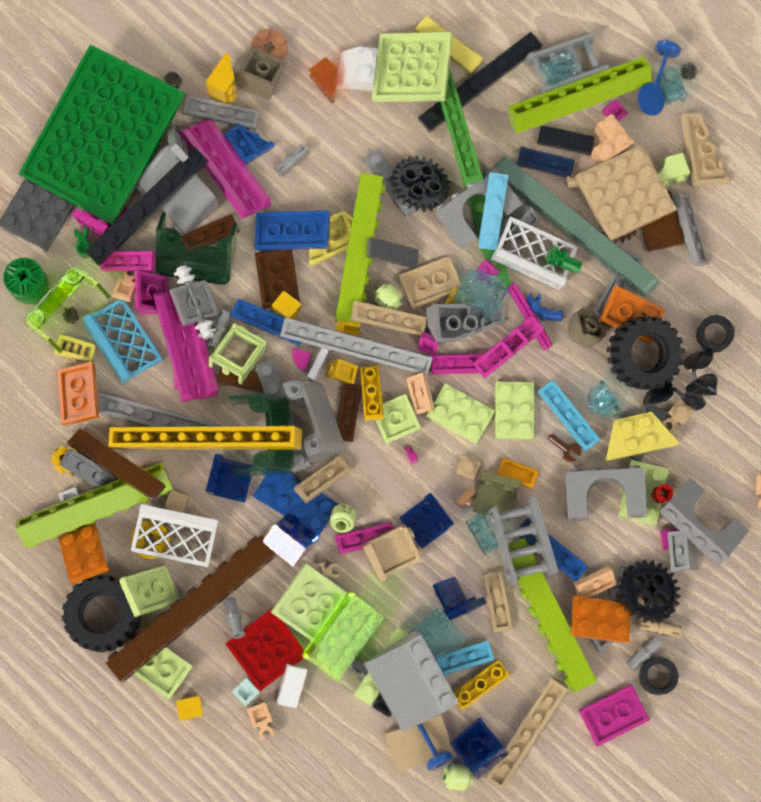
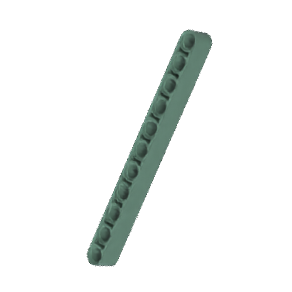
M503 156L493 166L491 171L496 168L500 174L508 175L507 184L515 194L638 294L646 298L659 284L658 279L509 158Z

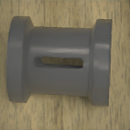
M356 655L346 670L354 672L360 677L359 680L362 681L367 675L368 670L364 662L358 659L359 656Z

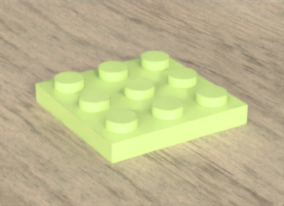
M304 563L271 613L320 646L353 597Z

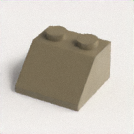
M252 47L239 71L236 86L270 100L278 86L287 61Z

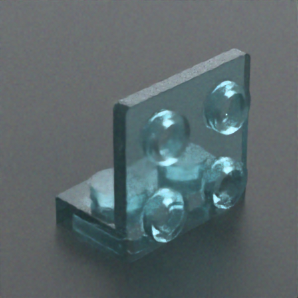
M469 269L453 299L455 302L480 309L484 319L491 321L508 289L503 278Z
M439 607L408 632L415 631L422 635L437 664H440L466 642L463 634L445 611Z

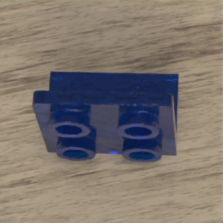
M215 453L205 490L206 493L245 503L254 466L225 459L223 455Z
M431 492L424 497V500L399 518L402 524L407 528H411L415 536L413 539L421 549L454 525Z
M456 577L433 584L435 595L439 598L444 613L450 621L487 604L484 596L478 599L474 596L467 600Z

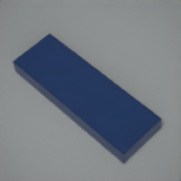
M521 147L516 165L567 178V176L572 174L575 160Z

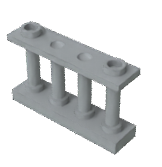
M595 32L581 34L576 39L541 51H532L526 56L525 65L534 64L542 83L539 95L610 69L609 64L600 65L591 44L594 42ZM585 47L593 66L592 70L583 71L574 49ZM568 53L576 72L575 76L566 77L557 55ZM551 59L559 77L558 82L549 83L540 61Z
M537 497L528 499L522 508L498 513L497 507H492L488 511V522L494 529L505 569L503 571L504 579L509 583V587L518 583V577L543 572L546 577H550L559 573ZM523 515L529 516L531 522L529 526L506 532L503 531L502 520ZM527 534L535 536V545L509 551L507 539ZM533 553L540 554V564L514 570L512 558Z

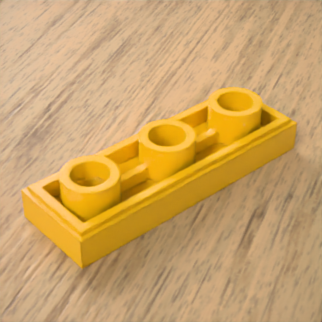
M379 365L360 367L365 421L384 419Z
M499 659L453 692L461 710L467 708L510 676ZM478 681H482L484 683V687L482 689L478 688Z

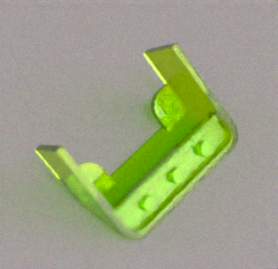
M71 267L65 270L23 319L24 325L60 354L63 350L50 337L44 334L40 328L78 285L84 281L106 298H110L109 293L97 280L78 267Z

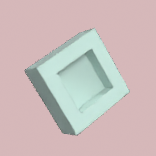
M247 678L232 691L244 706H247L260 693Z

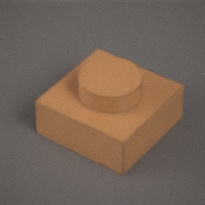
M469 487L455 503L460 508L464 505L468 507L475 500L473 498L475 491Z

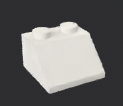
M359 46L341 52L337 88L373 92L377 48Z

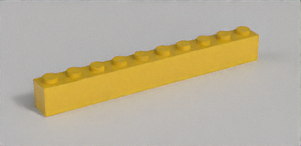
M295 426L110 427L108 447L117 450H301L302 430Z

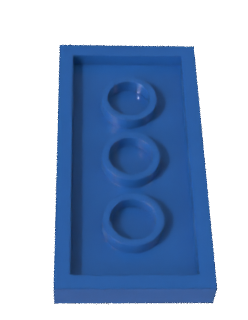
M329 210L256 213L254 249L256 251L329 249L331 213Z
M273 464L253 494V497L319 537L330 520L333 508L339 503L320 493L306 504L294 490V487L302 481Z

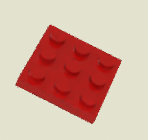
M273 608L243 629L245 632L243 637L232 638L225 643L260 692L285 674L287 664L295 666L308 656L284 622L271 613Z

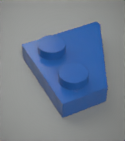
M240 124L224 133V137L245 165L273 149L275 145L272 141H265L260 138V135L248 131L247 128Z

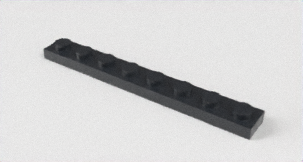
M529 32L456 88L462 108L524 62L530 52L538 51L542 48L541 42L532 32ZM440 101L418 117V120L429 133L446 121Z
M196 147L188 152V159L184 162L180 160L85 251L97 265L100 266L209 162Z

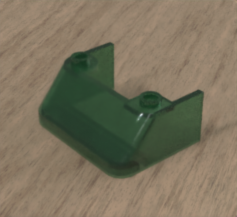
M162 212L156 227V271L163 276L179 278V276H174V273L177 272L176 269L187 265V267L192 268L189 272L190 275H195L193 281L200 282L206 280L207 283L219 285L229 283L236 251L237 223H233L229 237H222L218 240L217 247L202 245L188 251L185 245L186 242H181L180 233L173 228H166V212ZM188 243L189 247L197 245L193 243Z
M260 393L228 396L232 406L249 404L253 412L265 413L266 426H291L290 405L288 400L282 396ZM293 450L260 451L253 458V468L234 469V474L237 478L289 473L294 467Z

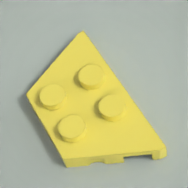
M345 211L330 216L329 249H309L310 267L347 251L352 218Z
M652 412L621 418L613 421L605 461L609 462L678 446L679 443Z

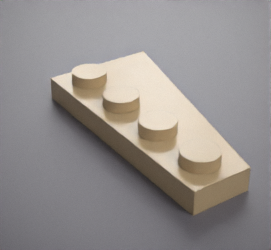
M701 113L683 114L681 122L692 185L728 184L730 180L723 171L722 161H719L716 155L715 145L709 139L710 134Z

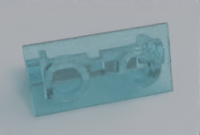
M479 513L465 521L484 555L499 548L494 532H486L490 525L484 515L482 516Z

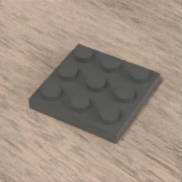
M25 178L1 217L0 228L48 252L75 205Z

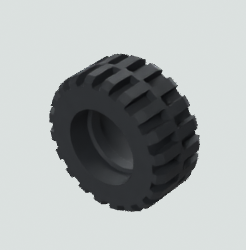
M644 316L623 322L621 327H617L614 330L616 334L610 337L609 342H611V346L607 347V352H610V358H607L608 364L612 363L613 367L610 370L613 374L618 375L616 379L624 382L628 387L642 390L661 388L665 386V383L673 381L674 378L672 376L679 374L680 369H678V366L683 365L684 359H681V354H685V349L681 348L680 345L683 343L681 337H677V329L671 328V323L662 321L659 317ZM642 335L651 336L659 347V360L650 371L638 369L631 356L633 343Z
M96 575L82 580L80 584L76 583L72 587L73 591L71 593L68 592L66 595V604L63 603L62 606L64 610V615H62V621L65 623L64 629L70 635V639L82 648L95 652L114 651L118 647H123L127 640L133 638L135 630L139 628L140 624L138 622L141 615L134 616L117 578L108 575ZM99 595H107L112 597L119 605V620L107 632H94L88 628L84 621L85 607L92 598Z

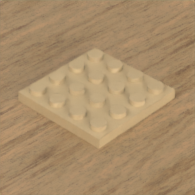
M642 145L575 175L576 182L605 236L610 241L677 210Z

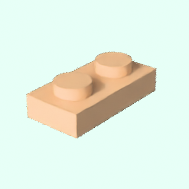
M419 373L406 378L415 415L435 410L426 373Z
M609 566L574 582L578 596L589 598L617 585L613 571Z

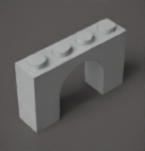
M490 168L482 173L483 181L466 185L467 189L462 193L459 190L452 195V201L448 204L443 202L435 208L437 210L434 214L460 251L477 239L464 220V203L469 197L474 195L486 196L489 172L500 174L496 168L492 171ZM508 184L502 213L504 217L522 205Z
M639 465L628 466V469H620L619 466L609 467V470H601L599 467L589 468V471H581V469L575 468L570 469V472H566L569 521L588 520V494L593 486L605 481L618 484L625 492L627 518H647L644 468H640Z
M690 478L660 510V513L719 566L731 555L749 530L735 517L720 532L711 531L704 527L695 515L694 505L705 490Z

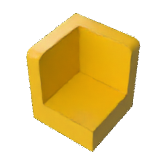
M283 291L272 304V309L283 318L289 317L294 319L302 310V304Z
M338 320L336 330L359 336L360 324Z
M201 696L176 701L179 721L203 716Z

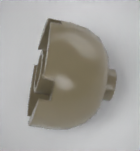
M581 308L573 314L568 323V332L571 340L583 347H591L599 343L606 336L604 323L594 317L596 314L593 311Z

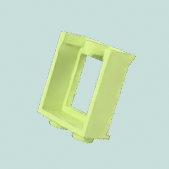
M233 323L229 332L209 357V366L213 367L216 363L222 367V372L225 375H229L230 372L238 376V383L242 385L265 352L266 341L260 335H254L249 332L244 326H238ZM234 335L256 347L243 367L220 355Z

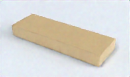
M338 455L295 486L294 490L307 504L351 471V467Z
M502 571L482 574L493 633L512 630L513 625Z

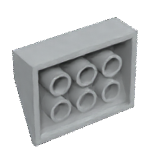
M412 631L364 662L366 669L402 732L444 713L459 703L420 633Z

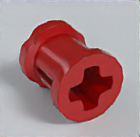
M667 484L653 488L651 498L658 504L667 502L673 497V489ZM660 492H664L665 495L660 496Z

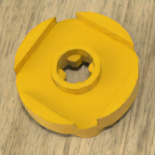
M151 520L141 523L144 532L155 526ZM163 525L159 526L164 536L169 534ZM135 529L133 530V532H132V534H131V545H132V542H133V538H134V534H135ZM157 529L147 534L148 537L153 535L156 541L162 538ZM145 536L137 540L136 548L144 550L150 546L145 541ZM169 536L168 538H166V540L170 544L171 539ZM164 540L154 546L157 552L162 554L169 549ZM136 553L138 556L146 560H155L158 558L150 555Z

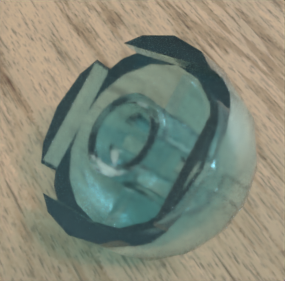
M601 380L591 387L588 393L589 404L587 407L592 414L596 413L601 418L610 419L621 414L623 411L613 392L609 389L607 390L609 387L607 383Z

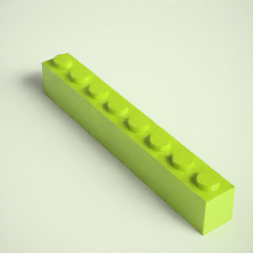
M642 56L508 106L510 124L518 134L639 89L646 83H652L651 66Z
M367 173L360 174L335 323L338 320L358 323L350 321L353 302L365 303L367 292H363L364 285L369 283L370 274H367L368 266L371 267L373 260L366 257L367 241L371 237L376 238L373 237L374 230H378L379 219H376L377 212H381L383 201H379L380 194H384L386 183L382 182L383 176Z
M163 462L144 469L165 484L166 487L159 494L160 496L173 490ZM119 479L16 520V530L25 548L35 547L42 541L55 539L62 533L73 532L82 525L93 524L97 519L110 517L117 511L128 510L133 505L140 502H148L150 499Z
M524 538L508 546V549L512 551L528 547V544ZM533 554L511 559L514 570L537 565ZM538 572L518 577L517 581L521 588L519 593L523 600H527L530 606L528 611L532 618H536L539 624L537 629L540 635L545 636L547 639L546 647L550 654L554 653L557 659L555 665L559 672L563 671L566 677L564 683L567 689H572L574 693L597 682L575 637L571 636L572 631L543 573Z

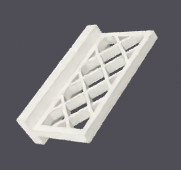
M510 216L491 260L559 290L566 283L568 271L564 269L562 275L555 272L553 265L548 264L542 267L538 264L536 258L544 255L546 259L548 253L543 241L547 239L552 241L554 247H558L559 251L563 247L570 249L569 257L574 258L578 247ZM511 223L517 225L521 233L512 235L510 231ZM526 233H535L537 241L529 243ZM522 235L526 245L518 248L514 238ZM511 240L514 250L507 251L503 249V243ZM539 243L543 253L534 255L531 245ZM527 247L531 257L527 259L522 258L519 250Z
M141 504L131 552L208 568L218 520ZM142 518L150 519L155 526L144 532L141 527ZM169 523L174 530L164 536L159 526ZM188 527L193 535L183 540L178 530ZM157 529L162 538L152 544L147 534ZM202 531L212 532L210 540L202 544L197 535ZM176 532L182 542L172 548L166 538ZM145 536L150 546L144 550L136 548L137 540ZM196 537L201 546L191 552L185 542ZM164 540L169 550L163 554L158 553L154 546ZM182 544L189 552L183 558L177 557L173 551ZM201 548L207 554L205 562L197 561L193 556Z

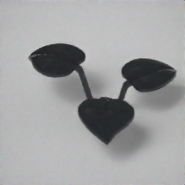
M712 350L697 352L685 359L683 363L684 368L687 370L692 369L694 379L685 388L686 396L676 387H673V384L670 382L665 383L664 387L649 390L643 399V404L665 402L676 392L683 398L684 402H689L694 411L704 408L706 402L703 395H717L718 379L714 374H705L697 378L696 370L704 369L712 362L714 357Z

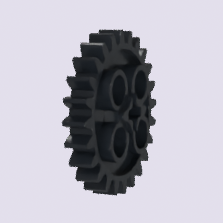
M418 155L415 156L414 160L409 156L407 160L403 158L401 163H397L390 178L392 180L390 186L395 187L393 193L399 194L396 199H403L402 205L409 204L408 209L414 206L416 212L419 208L423 212L428 208L431 212L434 208L445 202L449 195L450 187L448 185L450 181L446 180L448 175L442 174L444 168L438 169L439 163L433 165L432 159L427 162L425 156H423L422 160H419Z
M643 560L641 564L637 561L634 563V566L631 564L627 567L628 570L626 569L622 572L624 576L619 578V581L622 583L617 586V588L622 590L617 594L618 596H623L620 603H626L624 611L630 609L629 616L636 614L637 621L643 617L644 623H647L650 619L652 624L657 620L662 622L664 617L666 619L671 616L670 613L676 611L674 607L680 604L676 600L681 597V595L676 593L681 588L674 585L678 580H672L674 573L668 574V567L661 569L662 563L655 566L654 560L649 562V564L646 560ZM654 578L658 579L660 585L654 582ZM635 579L641 582V586L636 584ZM657 597L662 599L663 604L658 602ZM638 598L644 601V605L639 603Z

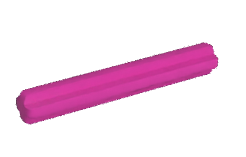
M513 283L508 286L507 289L525 320L533 315L539 322L518 285ZM545 330L536 337L543 350L552 347L553 343Z

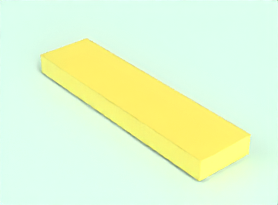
M428 16L415 28L416 33L447 32ZM454 36L452 37L450 59L472 74L483 62V58Z

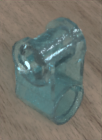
M562 54L540 66L539 73L549 86H555L575 75L576 70L573 66L574 56Z
M674 67L666 68L660 80L666 105L679 100L682 102L686 101V92L679 71ZM666 75L671 76L673 80H668Z

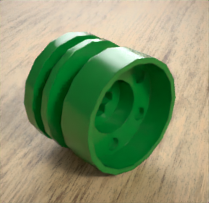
M18 258L6 266L3 273V281L5 287L18 302L35 304L46 297L49 291V280L46 273L35 260Z

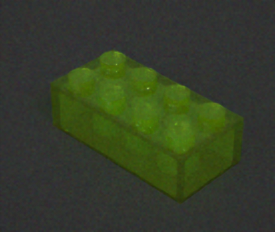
M348 591L301 656L330 678L339 682L385 617L357 595Z

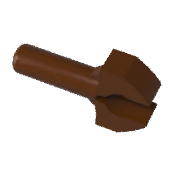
M554 434L548 436V440L563 451V460L566 462H576V459L570 456L569 451H574L580 456L581 450L579 445L575 442L573 445H567Z

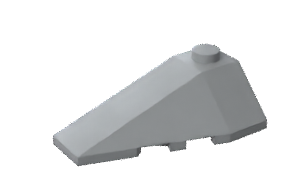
M434 304L426 308L427 326L436 342H456L506 322L504 304Z

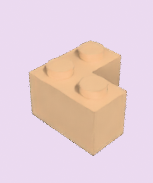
M612 114L596 125L594 133L602 143L593 149L590 157L599 165L631 150L634 141Z

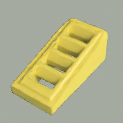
M59 334L53 354L91 362L96 344ZM63 342H67L65 350H61ZM70 344H74L72 353L68 352ZM78 345L82 346L80 355L76 354ZM86 347L89 348L87 357L83 356Z

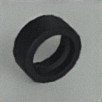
M711 315L705 318L698 326L696 332L697 342L706 351L712 350L713 353L721 352L733 341L735 334L734 326L724 316ZM716 323L724 328L726 331L724 342L712 344L706 339L704 331L709 324Z
M651 658L644 662L640 668V684L650 694H668L678 684V670L674 663L667 658ZM653 665H663L670 672V681L663 688L653 687L648 681L647 673Z

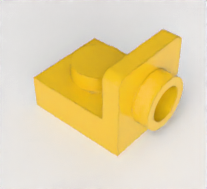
M341 359L332 360L326 368V379H336L346 384H354L358 366Z

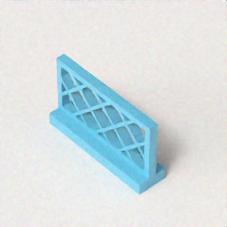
M119 299L90 315L89 313L83 317V324L123 385L130 382V379L163 361L124 300ZM122 305L125 309L124 316L113 314L114 308ZM101 315L108 316V324H99L96 318ZM111 319L123 320L121 328L110 326ZM125 321L134 323V332L123 329ZM108 330L119 332L117 341L108 338ZM122 333L133 335L131 344L120 342ZM135 336L144 338V347L133 345ZM119 345L129 347L127 356L120 355L117 352ZM132 348L143 351L141 359L130 357ZM145 351L153 353L156 359L151 362L143 360ZM128 361L140 363L138 369L131 373L127 367Z

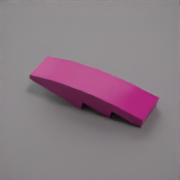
M533 315L530 316L474 362V367L485 379L545 329Z

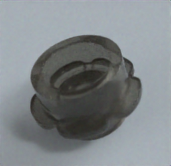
M691 62L681 67L683 79L693 80L697 75V67Z
M175 72L168 73L164 79L165 83L177 89L182 85V78Z
M73 306L64 308L65 312L62 314L64 320L67 323L75 324L80 319L76 309Z

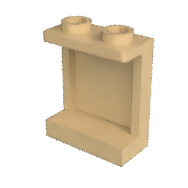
M404 524L361 544L379 582L386 580L387 576L416 562H422L421 556H423L419 545L415 546L412 540L415 536L411 528H407Z

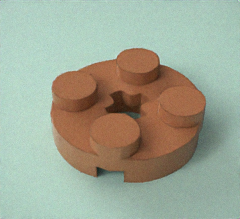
M259 30L251 43V49L254 47L282 60L286 58L288 53L285 36L276 30ZM271 44L275 48L267 51L265 46Z

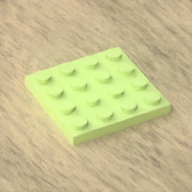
M452 33L380 34L372 92L373 102L446 101Z

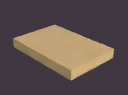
M451 256L398 275L411 310L449 297L453 287L464 291Z
M442 715L423 722L422 725L438 754L444 751L454 754ZM417 725L404 732L401 729L385 733L397 773L425 764L434 757Z

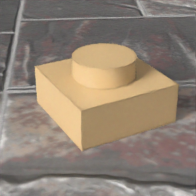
M462 456L456 475L474 481L481 462Z

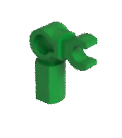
M84 227L83 234H78L77 228H74V235L78 239L76 241L77 253L82 258L90 257L85 252L92 245L89 239H87L89 236L87 227Z
M558 247L549 249L545 259L546 263L553 266L559 265L560 268L574 274L579 273L582 266V261L567 256L568 251H559Z

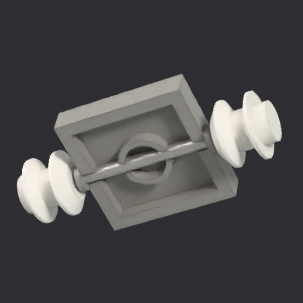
M187 265L178 267L174 276H179L180 279L177 281V284L184 286L172 288L169 292L182 325L186 326L198 322L195 327L196 330L201 332L198 337H203V339L211 338L214 336L213 333L216 332V329L211 328L213 321L208 319L217 317L219 312L207 282L204 280L191 283L195 278V275H190L189 273L192 268L187 267Z

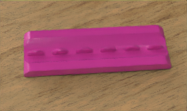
M206 119L179 130L178 133L189 148L196 147L209 161L204 168L242 219L272 205L268 194L212 119Z
M170 292L154 293L153 296L181 401L186 402L218 396L219 390L213 367L209 366L210 356L205 339L203 337L199 338L198 335L201 332L195 329L198 322L183 326Z

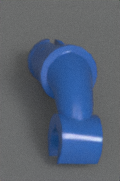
M532 292L529 294L527 302L542 322L545 320L562 321L563 310L541 307L539 304L541 295L538 293L535 301L531 298Z

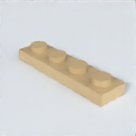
M355 301L353 302L350 321L421 336L422 332L425 333L427 317Z

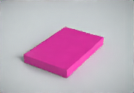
M632 684L578 710L596 747L650 721Z

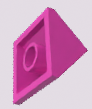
M135 271L136 309L139 315L158 314L153 294L168 292L167 276Z

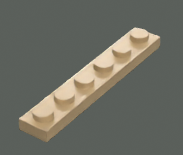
M550 678L485 779L503 791L568 691L567 688Z

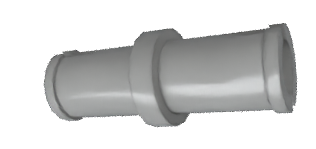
M301 143L291 154H287L286 158L274 170L283 177L286 172L293 166L296 167L298 165L297 162L309 153L308 149H304L305 146Z
M224 310L219 311L216 324L212 327V329H216V332L213 333L214 336L211 337L208 344L210 348L216 349L221 343L224 334L227 333L226 328L231 313Z
M227 598L223 602L227 613L226 621L230 624L232 637L234 639L241 638L245 635L241 623L242 615L238 612L236 599Z
M654 636L643 648L640 647L638 652L626 664L635 672L646 660L651 659V656L663 646V643Z

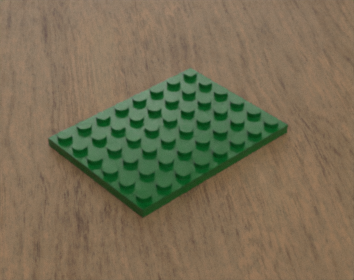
M90 44L18 175L113 225L125 208L184 101L186 93Z

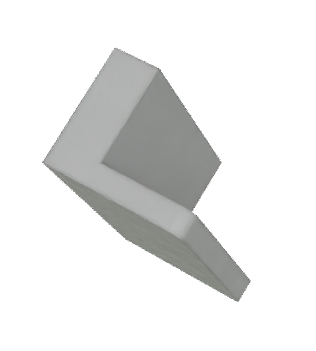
M522 204L503 218L499 233H503L510 216L533 227L540 218L532 207ZM511 223L510 231L512 235L521 233L519 227ZM522 235L514 238L517 246L523 240Z
M681 531L668 532L671 571H697L696 545Z

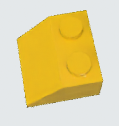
M225 53L206 80V87L210 98L217 102L230 104L235 102L238 94L230 56L228 53Z

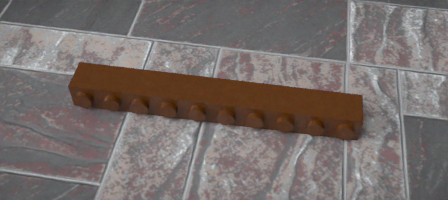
M262 535L258 538L256 536L247 543L248 546L244 550H237L232 555L233 559L228 563L226 561L221 563L217 567V572L204 577L201 580L202 584L197 588L194 586L188 590L187 596L183 600H176L170 606L172 609L167 613H160L154 619L156 622L151 626H144L139 631V636L135 639L130 638L123 644V649L119 652L114 651L107 657L108 661L105 664L122 684L277 557L275 550Z

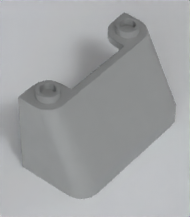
M168 145L155 156L145 169L136 186L140 194L147 193L180 161L179 158L175 159L172 156ZM196 174L161 207L174 223L172 225L173 229L178 234L182 233L183 235L192 232L219 208L215 195Z
M291 380L283 383L288 401H295L300 407L307 406L316 433L308 436L304 442V448L310 464L340 454L343 451L344 442L324 386L319 382Z

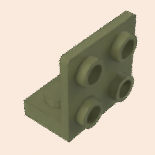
M483 471L473 512L487 516L489 514L488 511L492 507H497L498 513L513 510L521 481Z

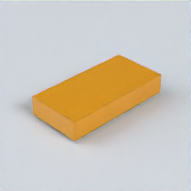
M502 458L497 475L521 481V486L532 490L539 471Z

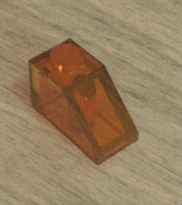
M325 57L309 69V77L333 104L336 97L338 67L332 60L329 61Z

